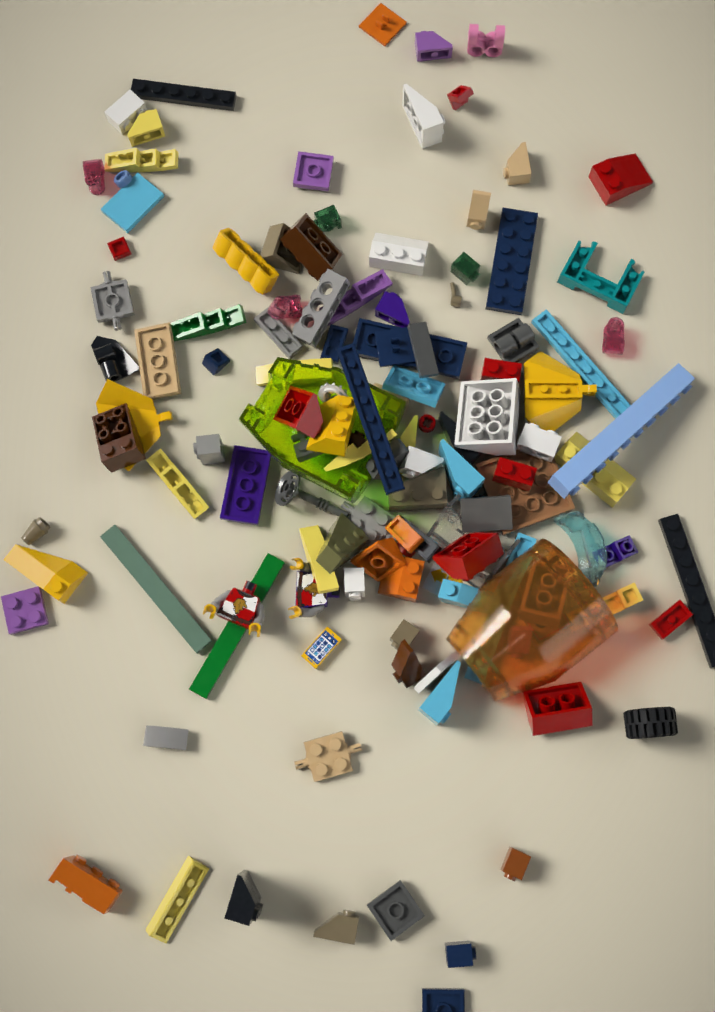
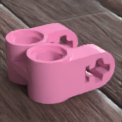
M469 24L467 53L474 57L481 56L484 53L488 57L500 56L505 38V25H496L495 31L485 35L483 32L478 31L479 24Z

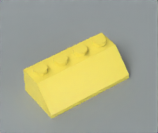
M576 432L555 455L556 463L562 467L584 448L589 441ZM608 459L605 462L606 466L599 473L595 471L592 474L594 477L586 485L582 484L613 508L636 478L616 462Z

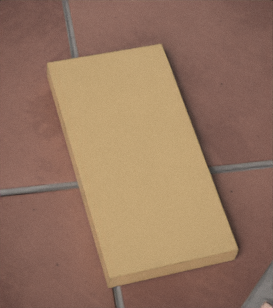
M171 323L135 329L143 395L155 400L182 394Z

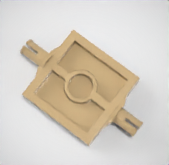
M340 731L303 742L306 750V759L294 761V763L298 765L295 766L296 770L308 766L312 772L313 780L316 782L353 771L350 761L351 754L362 751L360 743L348 746L343 732Z

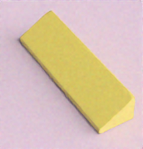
M190 856L187 857L146 928L149 936L167 944L206 876L209 867Z

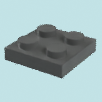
M401 880L367 904V907L390 941L425 916Z

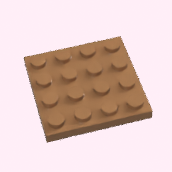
M516 450V455H500L475 464L476 470L485 478L482 486L487 497L511 495L513 529L501 530L503 536L575 509L570 494L563 499L547 483L552 475L559 470L554 458L552 462H548ZM499 457L537 468L529 492L492 481Z

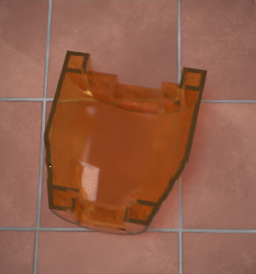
M542 538L479 588L473 601L469 603L467 610L461 619L457 621L446 640L483 684L482 687L490 698L497 702L557 681L617 633L618 625L606 602L582 571L557 546Z

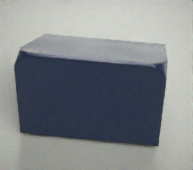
M217 348L204 356L202 364L212 375H215L230 362V359Z

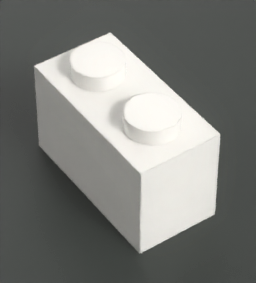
M129 90L104 113L108 122L123 135L131 129L138 115L147 111L145 102L132 90Z
M525 423L516 449L552 462L562 437L555 431L540 429L534 423Z
M364 567L344 568L345 597L351 601L361 600V597H365Z

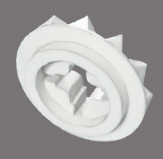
M335 383L321 385L318 392L319 398L323 403L337 395L348 396L347 390L342 389V385L336 386Z

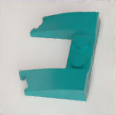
M578 241L557 283L572 290L576 286L607 301V307L623 314L645 272L641 271L638 274L632 268L635 261L631 259L617 285L585 269L598 243L592 242L591 247H581V241Z

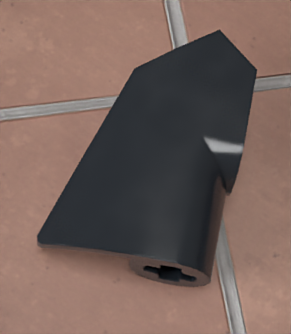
M97 336L91 344L105 381L107 379L114 382L140 369L116 340Z

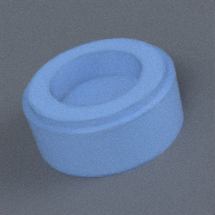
M127 170L119 172L114 177V183L119 188L127 186L132 180V176Z

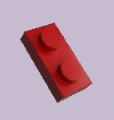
M678 600L652 621L649 626L663 640L693 614L681 600Z

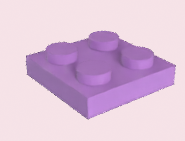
M298 151L293 187L329 191L334 156Z
M39 586L1 596L7 629L10 635L49 624L42 590Z

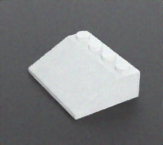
M517 378L461 381L455 447L496 456L516 455L520 388Z

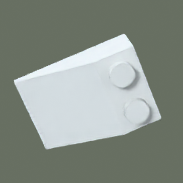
M404 84L402 106L421 148L424 149L442 142V134H444L443 125L445 124L443 114H440L436 106L412 87Z

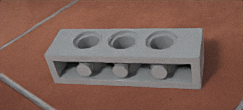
M327 269L321 275L317 289L313 290L310 302L303 308L299 322H296L293 327L292 335L316 348L351 284L346 277L330 269ZM332 288V292L325 295L326 290ZM323 304L322 310L316 311L317 307ZM314 321V325L308 328V323Z

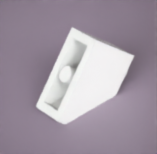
M408 446L406 448L409 452L398 470L400 473H403V476L414 478L444 461V458Z

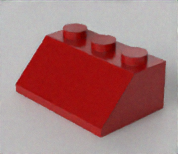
M290 385L273 420L314 439L320 433L323 423L317 395Z
M467 532L432 556V558L453 579L469 581L477 573L484 571L488 565L495 563L504 553L498 533Z
M582 682L523 691L528 722L533 736L593 726L592 706Z

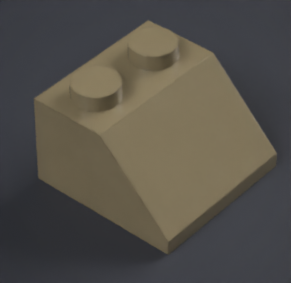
M284 223L270 226L260 255L272 267L298 274L302 264L296 260L290 250L284 247L283 242L280 240L290 227Z

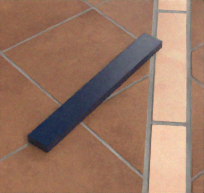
M355 343L337 348L336 350L386 496L405 490Z

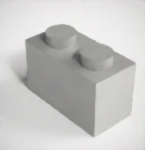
M219 434L196 436V443H193L194 454L197 455V459H200L203 465L225 463L224 444Z

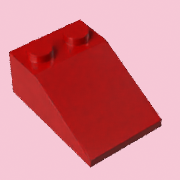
M636 153L608 158L592 166L588 176L606 206L653 184L652 179Z

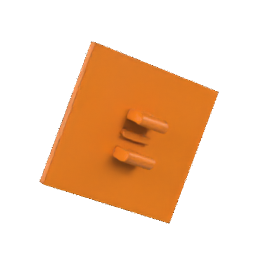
M380 3L359 25V28L383 46H386L407 22Z

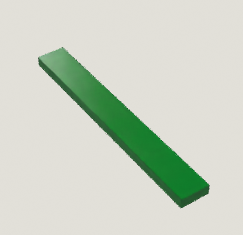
M269 553L251 581L257 585L253 595L258 597L261 603H263L285 564L284 561ZM230 621L227 622L189 690L205 699L208 698L245 634L246 628Z

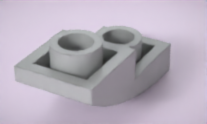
M147 725L143 746L186 750L189 730Z

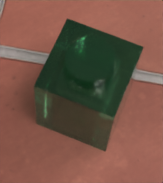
M463 252L452 263L450 272L467 285L470 281L474 282L479 277L480 265Z

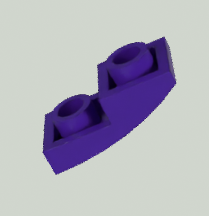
M630 535L594 551L592 554L600 570L637 554L638 550Z

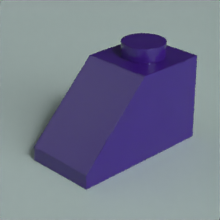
M385 291L375 308V316L394 326L407 327L410 321L402 298L394 292L389 293Z

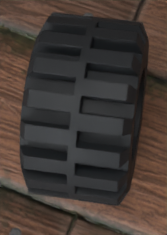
M673 707L632 709L623 713L626 737L629 739L666 737L678 734L676 712Z

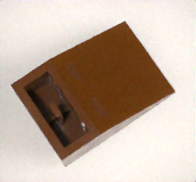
M127 403L92 417L101 462L111 473L146 459L142 441Z

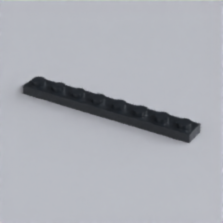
M675 514L660 518L658 522L688 608L693 614L692 619L710 668L715 667V616L679 515Z

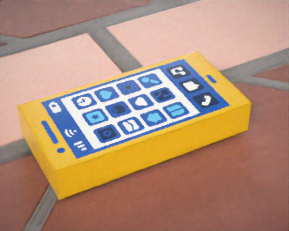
M327 626L301 657L317 669L342 639Z

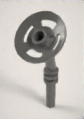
M296 470L288 471L279 481L275 492V501L278 505L286 506L297 496L316 505V508L324 512L329 511L337 516L342 512L348 518L349 512L330 504V501L317 498L300 490V474Z

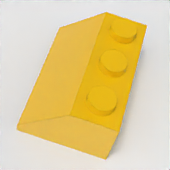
M337 395L320 404L323 418L321 431L314 439L309 437L306 450L345 457L357 415V408L353 397Z

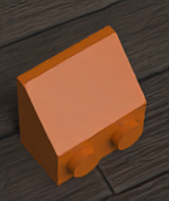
M404 557L406 564L380 581L378 594L416 602L425 561Z

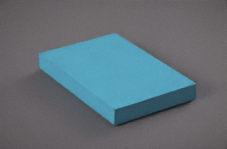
M137 172L132 177L131 182L127 186L122 187L101 208V211L128 234L164 198V194Z
M394 365L384 381L382 389L435 408L446 384L429 377L419 378L418 373Z

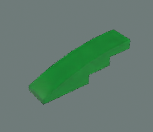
M238 304L225 310L218 308L205 314L198 312L171 322L173 339L174 341L216 333L247 322L243 306Z

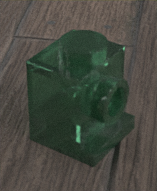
M334 205L314 212L315 220L313 221L323 232H329L335 227L338 229L342 228L341 218Z

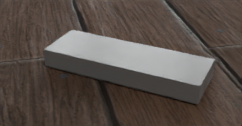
M266 308L254 318L258 326L289 360L304 349L303 345L269 308Z

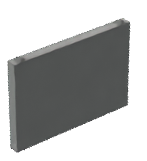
M511 495L460 498L462 533L513 529Z

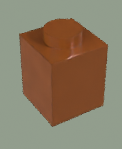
M509 847L500 869L505 872L504 877L514 882L516 878L522 880L531 856Z

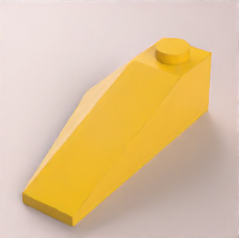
M17 544L4 558L7 563L63 604L66 603L88 574L87 571L73 561Z

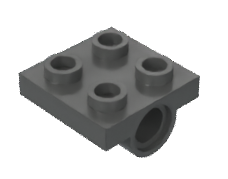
M520 318L515 319L487 337L503 361L517 363L539 349L538 344L534 340L535 336L528 324H523Z

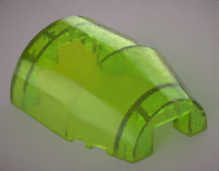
M277 357L268 371L269 383L254 406L248 403L239 418L240 423L283 468L351 503H355L372 480V476L365 468L371 455L353 464L326 472L324 468L338 455L324 453L299 463L293 445L300 441L293 443L291 436L297 434V431L273 420L290 385L315 393L319 406L323 402L320 400L318 392L321 385L324 386L326 383H335L336 386L342 385V389L347 390V395L352 397L344 371L338 367L326 368L320 367L319 364L315 363L314 365H308L298 360ZM369 383L386 434L391 429L396 432L406 407V401ZM357 411L352 432L354 433L357 430L365 435Z

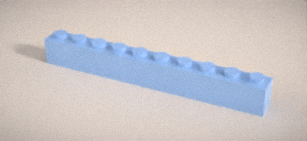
M678 363L555 472L547 483L563 499L569 494L574 496L580 490V484L584 483L586 485L594 477L592 474L595 471L599 473L606 466L605 462L608 459L612 461L619 454L617 451L620 448L624 450L630 445L632 437L638 438L644 432L643 427H650L656 421L655 417L657 415L661 417L669 409L667 407L669 404L673 406L681 398L679 396L681 393L685 395L693 387L690 384L695 378Z

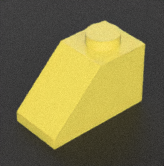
M157 109L147 110L138 115L127 134L132 147L165 137Z

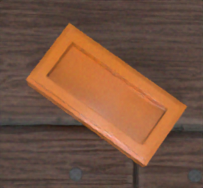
M399 514L385 527L410 554L424 541Z

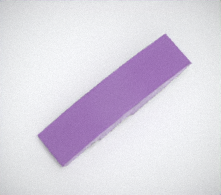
M382 269L353 284L352 288L346 291L328 325L351 314L392 286L393 283Z

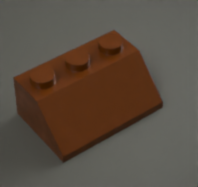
M307 213L280 239L284 247L294 254L296 260L303 264L308 273L317 281L320 280L321 275L327 269L332 270L342 256L338 248Z

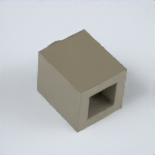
M403 619L390 637L391 646L398 650L401 641L404 639L411 645L420 630Z

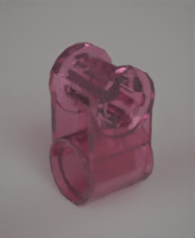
M102 159L83 161L85 183L89 186L90 192L93 195L102 194L105 191V170Z
M296 294L277 296L268 307L269 316L277 320L300 318L303 310L300 303L301 296Z
M613 317L608 321L603 330L602 353L622 355L625 345L624 322L618 317Z

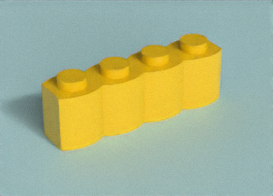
M230 228L220 230L213 245V250L217 255L224 258L232 269L237 270L243 280L250 282L256 292L262 295L270 292L279 277L276 269L267 264L261 255L254 252L248 243L241 240L234 230Z

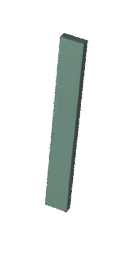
M113 525L100 536L197 654L212 642L116 525Z

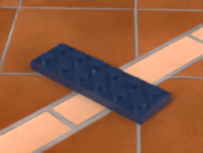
M502 208L486 310L522 315L538 213Z
M359 318L353 341L359 356L379 361L374 332L402 327ZM429 334L439 372L438 375L459 379L467 342ZM416 362L399 365L417 370Z

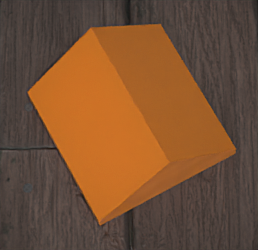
M393 537L378 540L350 559V562L356 567H364V572L377 582L406 564V560Z

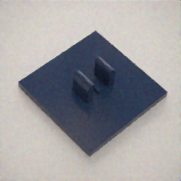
M407 327L374 332L380 367L415 362Z

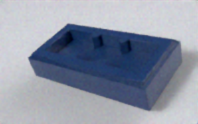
M330 324L320 359L332 358L334 364H339L340 359L336 349L344 346L348 328Z

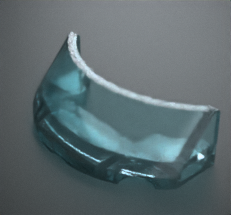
M579 511L559 514L553 519L554 523L559 525L570 537L578 557V574L576 580L573 581L574 586L571 589V594L597 587L607 565V550L601 532L594 523H591Z

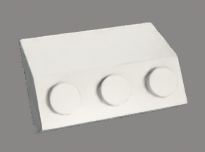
M375 233L369 255V267L422 276L429 242Z

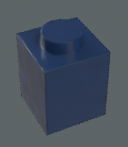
M470 941L445 943L448 968L473 966V960H476L475 946H471Z

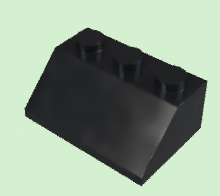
M243 870L237 875L224 919L250 926L253 921L256 922V919L260 917L263 904L260 903L261 895L247 870Z

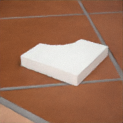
M455 651L439 663L415 686L414 689L419 694L460 655Z

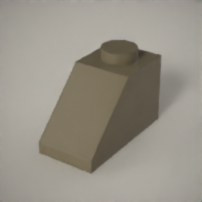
M343 910V913L338 912L315 929L313 937L355 945L359 916L355 915L356 912L351 910Z

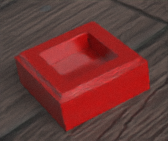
M124 236L107 243L115 261L131 255Z

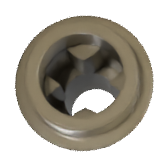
M41 517L37 520L34 519L21 538L27 545H31L48 533L50 525Z

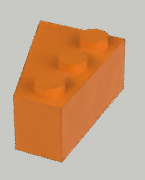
M80 855L63 858L48 880L53 884L56 880L66 887V892L70 894L74 892L82 898L84 903L102 914L108 913L123 891L119 888L120 884L111 878L108 880L103 877V872L100 869L88 866L86 859Z

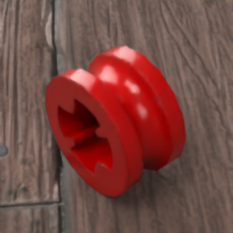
M425 414L419 419V429L424 433H430L434 430L436 421L432 415ZM424 420L432 422L429 428H426V425L423 426Z

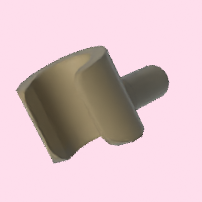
M451 282L450 304L454 307H460L462 296H456L455 283Z

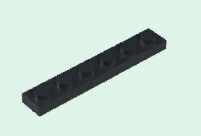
M133 79L131 90L140 99L234 111L237 97L234 91Z

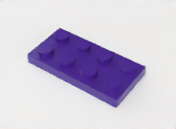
M234 445L220 514L221 520L258 526L272 451Z

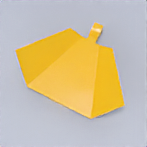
M539 351L524 363L525 419L528 423L538 425L540 429L556 431L581 411L583 395L595 396V393H597V385H582L580 374L542 351Z
M107 379L96 402L98 414L127 403L146 454L161 437L159 422L173 420L172 412L167 411L157 414L153 399ZM137 463L127 466L124 469L130 471Z

